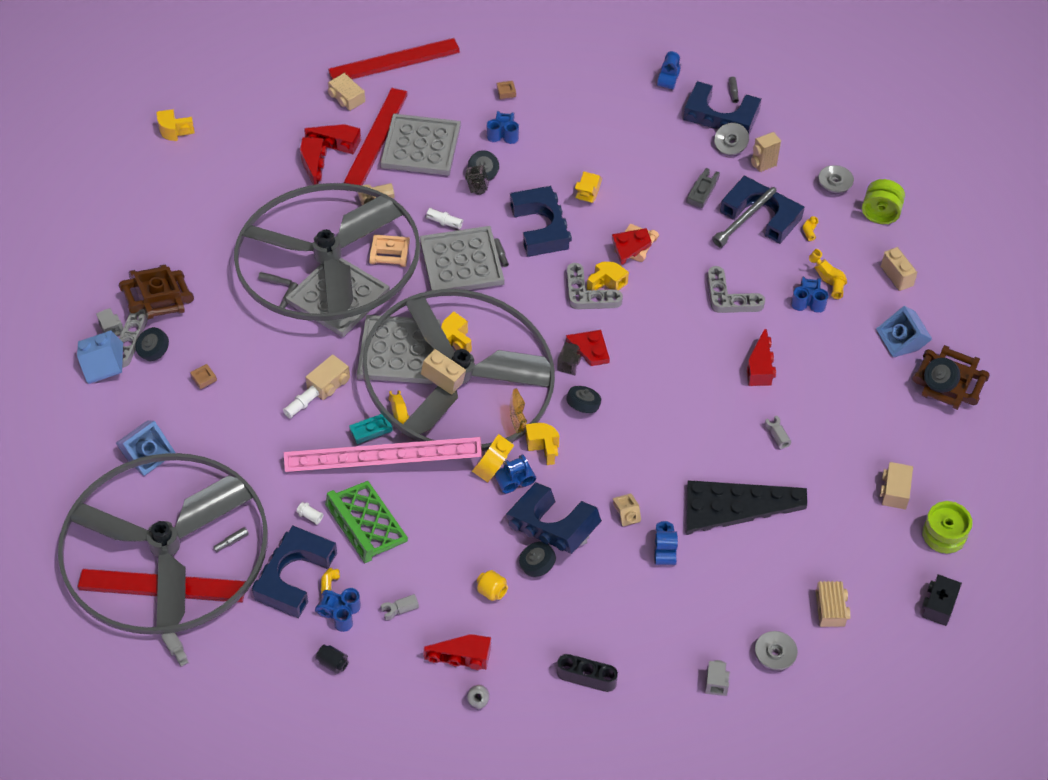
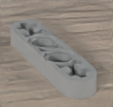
M144 309L139 310L137 313L129 314L119 339L123 343L126 341L133 342L130 346H123L125 358H123L122 368L130 364L136 350V341L144 331L148 321ZM131 327H138L137 331H129Z

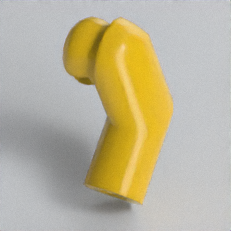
M815 216L807 219L802 226L808 241L816 239L813 230L816 228L819 220Z
M329 568L322 575L321 594L324 590H331L333 579L338 580L340 578L339 569Z

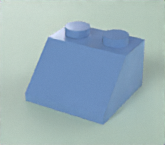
M903 306L876 328L892 357L918 351L932 340L916 311L906 306Z
M111 330L78 341L77 358L88 384L122 373L123 342Z
M155 421L144 422L116 442V445L128 461L150 455L176 453ZM164 461L152 462L135 468L145 476Z

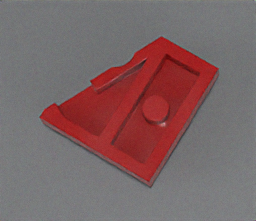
M647 228L612 234V241L621 265L625 264L626 260L631 256L635 257L641 251L651 247L652 241Z
M601 330L566 335V342L568 344L571 343L576 348V352L584 357L590 366L610 363Z

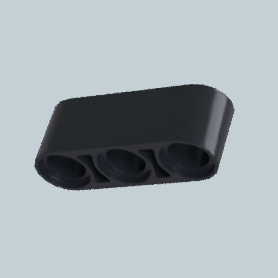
M571 654L561 655L557 662V675L561 680L604 692L613 691L617 686L618 671L612 665ZM563 666H569L571 668L564 669ZM589 671L591 674L586 675L583 672ZM604 677H610L612 680H605Z

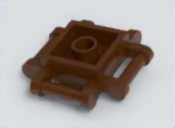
M165 264L159 265L157 268L141 271L130 270V279L119 283V288L124 293L128 302L129 312L133 314L144 309L147 320L153 319L155 316L178 312V314L184 313L183 302L191 303L194 300V295L189 291L184 280L183 272L181 270L171 271L170 267H167ZM135 287L140 299L139 301H135L130 288Z
M946 345L943 346L940 355L935 354L933 350H925L922 363L912 377L914 383L924 386L921 396L925 398L931 397L949 404L956 410L959 409L962 401L970 405H977L980 400L981 390L990 377L989 372L976 370L980 358H972L951 350ZM949 356L971 365V367L955 362L960 370V380L957 386L949 392H936L925 381V369L934 359ZM972 378L977 380L972 393L968 394L966 392Z

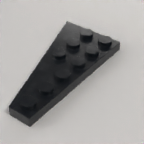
M688 480L686 535L693 534L694 531L698 530L708 531L712 527H726L753 521L754 518L758 517L768 518L772 514H786L804 510L807 508V488Z

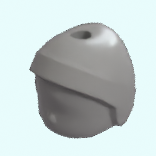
M483 685L472 686L467 696L469 704L477 709L485 707L489 701L487 688Z

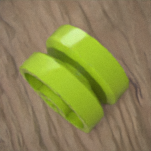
M878 179L871 182L867 187L863 201V214L867 219L878 224L896 222L900 218L906 196L904 189L900 184L892 180Z
M938 502L928 512L923 526V538L929 547L937 552L955 553L962 549L972 529V517L964 506L956 502Z

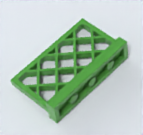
M369 481L338 493L334 490L327 492L326 507L364 563L372 561V556L408 542V537ZM367 489L370 494L367 497L359 495L358 492ZM350 497L353 498L352 503L349 504L343 502L341 498ZM355 500L367 502L365 508L354 505ZM369 503L378 505L379 511L368 509ZM352 510L362 512V517L352 516ZM365 514L377 516L375 522L365 520ZM379 517L388 519L390 522L389 526L378 523ZM362 524L373 527L372 532L362 531ZM375 529L387 531L385 537L374 534ZM389 532L398 534L400 538L396 540L388 538ZM371 540H378L383 542V544L374 548Z

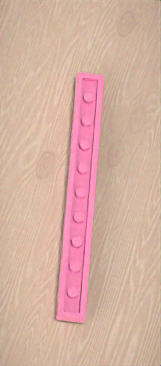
M481 437L284 452L285 472L482 457Z

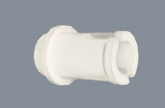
M304 502L298 506L296 511L300 517L304 516L316 525L321 522L324 515L310 507L309 503Z

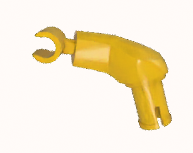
M815 249L809 255V261L817 263L814 266L817 273L824 282L833 286L831 296L834 299H841L843 297V288L847 284L846 275L841 270L833 267L825 259L820 260L822 252L819 249Z
M398 390L397 395L389 391L388 400L391 402L393 417L404 424L410 415H408L401 391Z

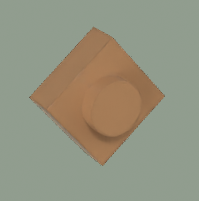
M513 80L497 83L500 99L516 97Z
M208 364L190 372L192 379L200 389L217 381L216 375Z

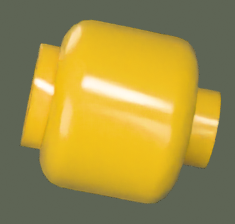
M494 570L483 572L477 578L478 592L489 600H500L507 593V580Z

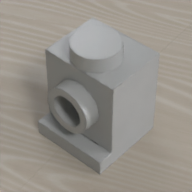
M110 308L96 313L103 333L111 330L117 337L121 335L123 326L117 314L113 315Z
M721 660L709 661L705 694L727 696L729 671H726V663Z

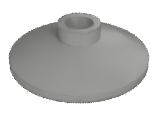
M737 123L723 125L715 134L717 149L726 155H736L742 152L749 143L748 131Z
M837 165L823 168L818 178L823 188L838 193L849 190L854 182L852 173L848 169Z
M771 631L759 637L755 645V654L759 662L765 667L773 670H783L793 665L797 658L798 649L796 643L789 635L779 631ZM773 652H776V653H778L779 655L776 656V655H773L772 653H773Z

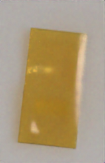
M515 388L510 398L509 410L512 424L518 434L524 432L527 420L522 413L525 402L518 389Z

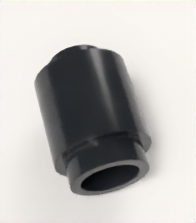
M322 645L316 654V660L319 661V664L336 674L340 671L343 672L349 663L347 660L348 655L331 645Z

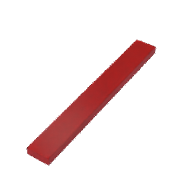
M455 38L329 68L328 72L331 80L343 73L350 79H356L460 53V48Z
M391 88L344 183L360 186L364 184L388 136L393 114H399L408 96V91Z
M82 569L78 589L82 591L157 596L158 574ZM186 577L185 598L227 601L246 581ZM244 595L237 602L243 603Z

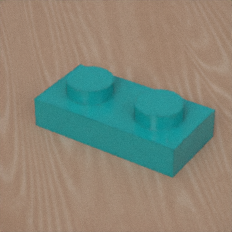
M382 414L349 425V430L356 444L393 431L391 423Z

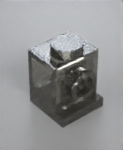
M484 165L467 168L465 179L468 182L470 192H475L477 195L485 193L488 190L489 180Z
M564 343L558 357L557 371L576 375L577 365L581 361L580 347L578 345Z

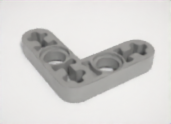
M579 263L569 264L567 267L569 304L572 308L606 309L618 308L622 305L623 295L618 290H585L583 266ZM574 271H577V277H574ZM577 283L580 284L581 287L573 288L572 285ZM576 295H579V301H576ZM593 297H598L601 300L599 302H594L591 299Z
M713 266L709 269L707 279L711 307L715 312H759L763 310L765 305V297L759 293L728 294L724 270L719 266ZM715 287H720V288H722L723 290L720 291V292H717V291H715L713 288H715ZM719 298H721L722 305H719L718 303ZM738 300L741 301L743 304L740 306L735 305L734 301Z

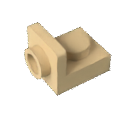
M631 493L612 498L613 505L620 514L622 526L641 522L639 504Z

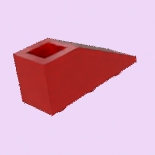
M346 124L304 129L305 137L323 138L324 146L344 153L354 154L361 142L360 128Z
M302 137L300 147L301 161L312 184L316 185L322 181L321 169H324L325 160L323 156L327 155V146H324L323 138Z
M767 329L763 330L748 361L747 378L749 386H771L773 378H776V367L772 366L774 353L773 351L770 352L772 340L771 337H768Z
M468 634L424 646V659L432 663L443 662L456 667L461 665L474 670H487L491 651V637Z

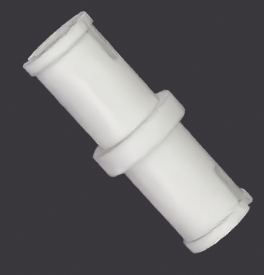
M429 208L427 211L426 219L439 222L442 226L447 225L456 228L457 230H460L462 227L463 219L451 216L448 212L443 213Z
M310 386L304 393L297 395L294 401L283 409L284 414L291 419L301 409L307 408L308 403L319 396L318 390L314 386Z

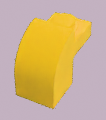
M174 109L156 111L160 134L165 139L178 141V136L195 134L192 117L175 119Z
M583 171L581 181L577 182L575 186L577 190L576 199L594 203L602 182L601 176Z
M614 262L598 263L595 265V274H591L587 279V290H599L605 285L610 290L619 291L628 284L629 272Z
M453 311L445 318L441 328L451 346H454L456 350L465 349L470 353L472 351V341L466 336L468 333V321Z
M546 423L525 424L528 451L544 449L547 465H554L555 457L558 456L560 438L558 431Z
M498 434L472 472L488 483L506 460L514 444Z

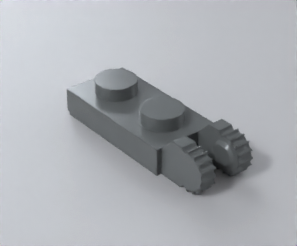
M705 168L687 197V203L703 208L716 186L720 172L716 171L713 177L709 178L710 169Z

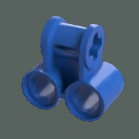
M674 51L666 53L657 86L674 90L681 68L678 53Z
M497 111L496 119L487 122V139L490 142H498L501 138H504V141L508 144L518 142L519 125L514 121V112L507 114Z
M802 276L801 286L794 289L791 306L795 310L803 311L807 306H810L812 311L821 313L826 309L829 295L826 290L820 288L821 278L815 280L806 279Z
M523 454L512 461H504V468L499 469L494 475L502 492L505 494L513 492L519 485L522 487L529 486L537 479Z
M668 521L658 522L656 524L655 565H676L677 531H674L673 524Z
M347 588L341 594L331 590H324L322 593L323 598L320 604L316 606L315 611L323 617L334 619V625L338 631L346 632L350 630L353 626L352 614H356L361 608L359 592L354 588Z

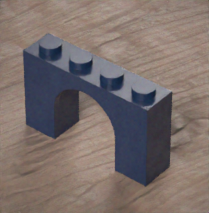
M697 81L684 108L683 120L714 129H719L729 123H737L745 127L750 135L759 114L762 99L745 94L740 107L736 111L720 113L708 105L712 97L713 85Z
M744 175L722 199L720 213L735 220L746 207L753 205L770 188ZM776 192L763 204L770 207L776 214L767 224L765 236L781 244L801 221L805 206Z
M551 186L510 193V207L514 218L539 214L549 218L552 222L545 228L523 232V246L527 257L569 250V242H572L571 232L566 229L567 221L565 218H562V207L558 205L557 193L553 192Z
M535 482L506 513L509 526L515 531L523 532L531 538L534 537L541 540L544 544H550L560 551L573 554L602 522L598 508L581 501L564 519L553 523L540 521L542 516L556 501L551 488Z
M292 525L289 532H285L279 548H275L269 564L267 563L264 566L260 579L256 580L253 584L252 591L255 601L299 619L308 604L307 592L285 583L280 578V574L288 564L299 560L309 561L328 569L337 555L336 542Z

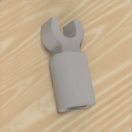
M775 416V423H770L769 419H766L765 427L771 431L780 449L789 447L791 440L783 426L780 425V418Z
M415 594L394 601L395 603L386 602L381 605L382 611L390 610L389 613L384 614L385 620H391L396 614L400 615L419 608Z
M176 633L162 634L163 642L171 655L176 657L180 666L182 667L189 663L183 651V645Z

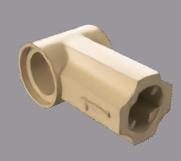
M392 183L376 187L368 184L362 185L395 198ZM357 192L362 205L376 198Z

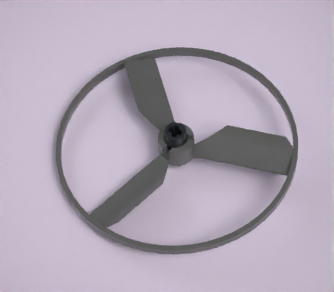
M324 183L289 191L259 208L249 218L239 233L234 249V262L243 288L256 302L265 308L283 316L301 320H338L370 311L396 295L407 284L416 269L420 254V240L417 227L410 214L402 205L388 195L355 184ZM347 190L376 197L343 215L336 237H334V233L330 230L324 229L318 232L312 243L253 226L255 221L276 205L293 197L311 192ZM403 215L410 224L416 240L415 255L410 268L398 284L386 294L368 304L348 310L353 302L350 265L338 262L342 256L341 248ZM244 237L285 249L314 251L316 261L324 265L328 313H303L284 309L266 301L253 291L245 281L239 268V252Z
M440 289L422 292L410 296L389 308L371 329L366 340L362 364L367 391L380 413L394 427L416 441H434L420 434L430 430L458 399V394L456 390L451 395L437 386L404 424L396 420L379 401L368 375V349L373 336L382 323L404 306H407L425 341L433 349H436L466 369L462 384L467 383L472 376L549 387V393L542 409L529 424L538 423L550 403L554 390L555 369L546 341L538 329L522 313L494 297L460 289ZM460 296L478 299L495 305L513 315L531 331L541 345L546 358L497 350L475 365L474 357L467 350L460 349L454 352L426 298ZM525 427L505 439L511 443L525 435ZM491 443L481 444L482 451H486Z
M164 453L150 455L126 462L110 470L93 482L75 501L67 514L59 537L58 560L60 571L71 596L82 609L96 620L110 627L137 634L175 633L191 629L216 618L234 605L248 591L260 572L265 559L268 545L267 521L263 506L253 488L237 472L226 465L192 454ZM171 460L192 461L214 467L228 474L225 478L186 498L175 527L170 522L158 521L147 530L84 504L85 500L106 481L131 468L152 462ZM253 498L262 518L263 543L258 561L244 585L224 604L199 618L179 624L185 614L186 567L178 562L173 555L180 548V539ZM71 522L114 540L148 542L151 553L158 557L157 627L132 626L111 620L90 608L77 595L68 580L64 565V545Z

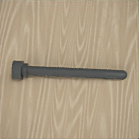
M771 187L724 232H717L712 237L713 242L720 248L728 243L729 236L771 198L777 189Z

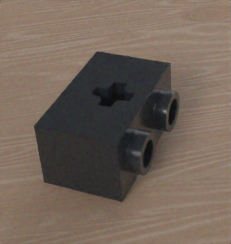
M939 574L935 581L931 580L927 592L931 593L930 597H925L921 607L925 610L923 618L947 626L962 583Z

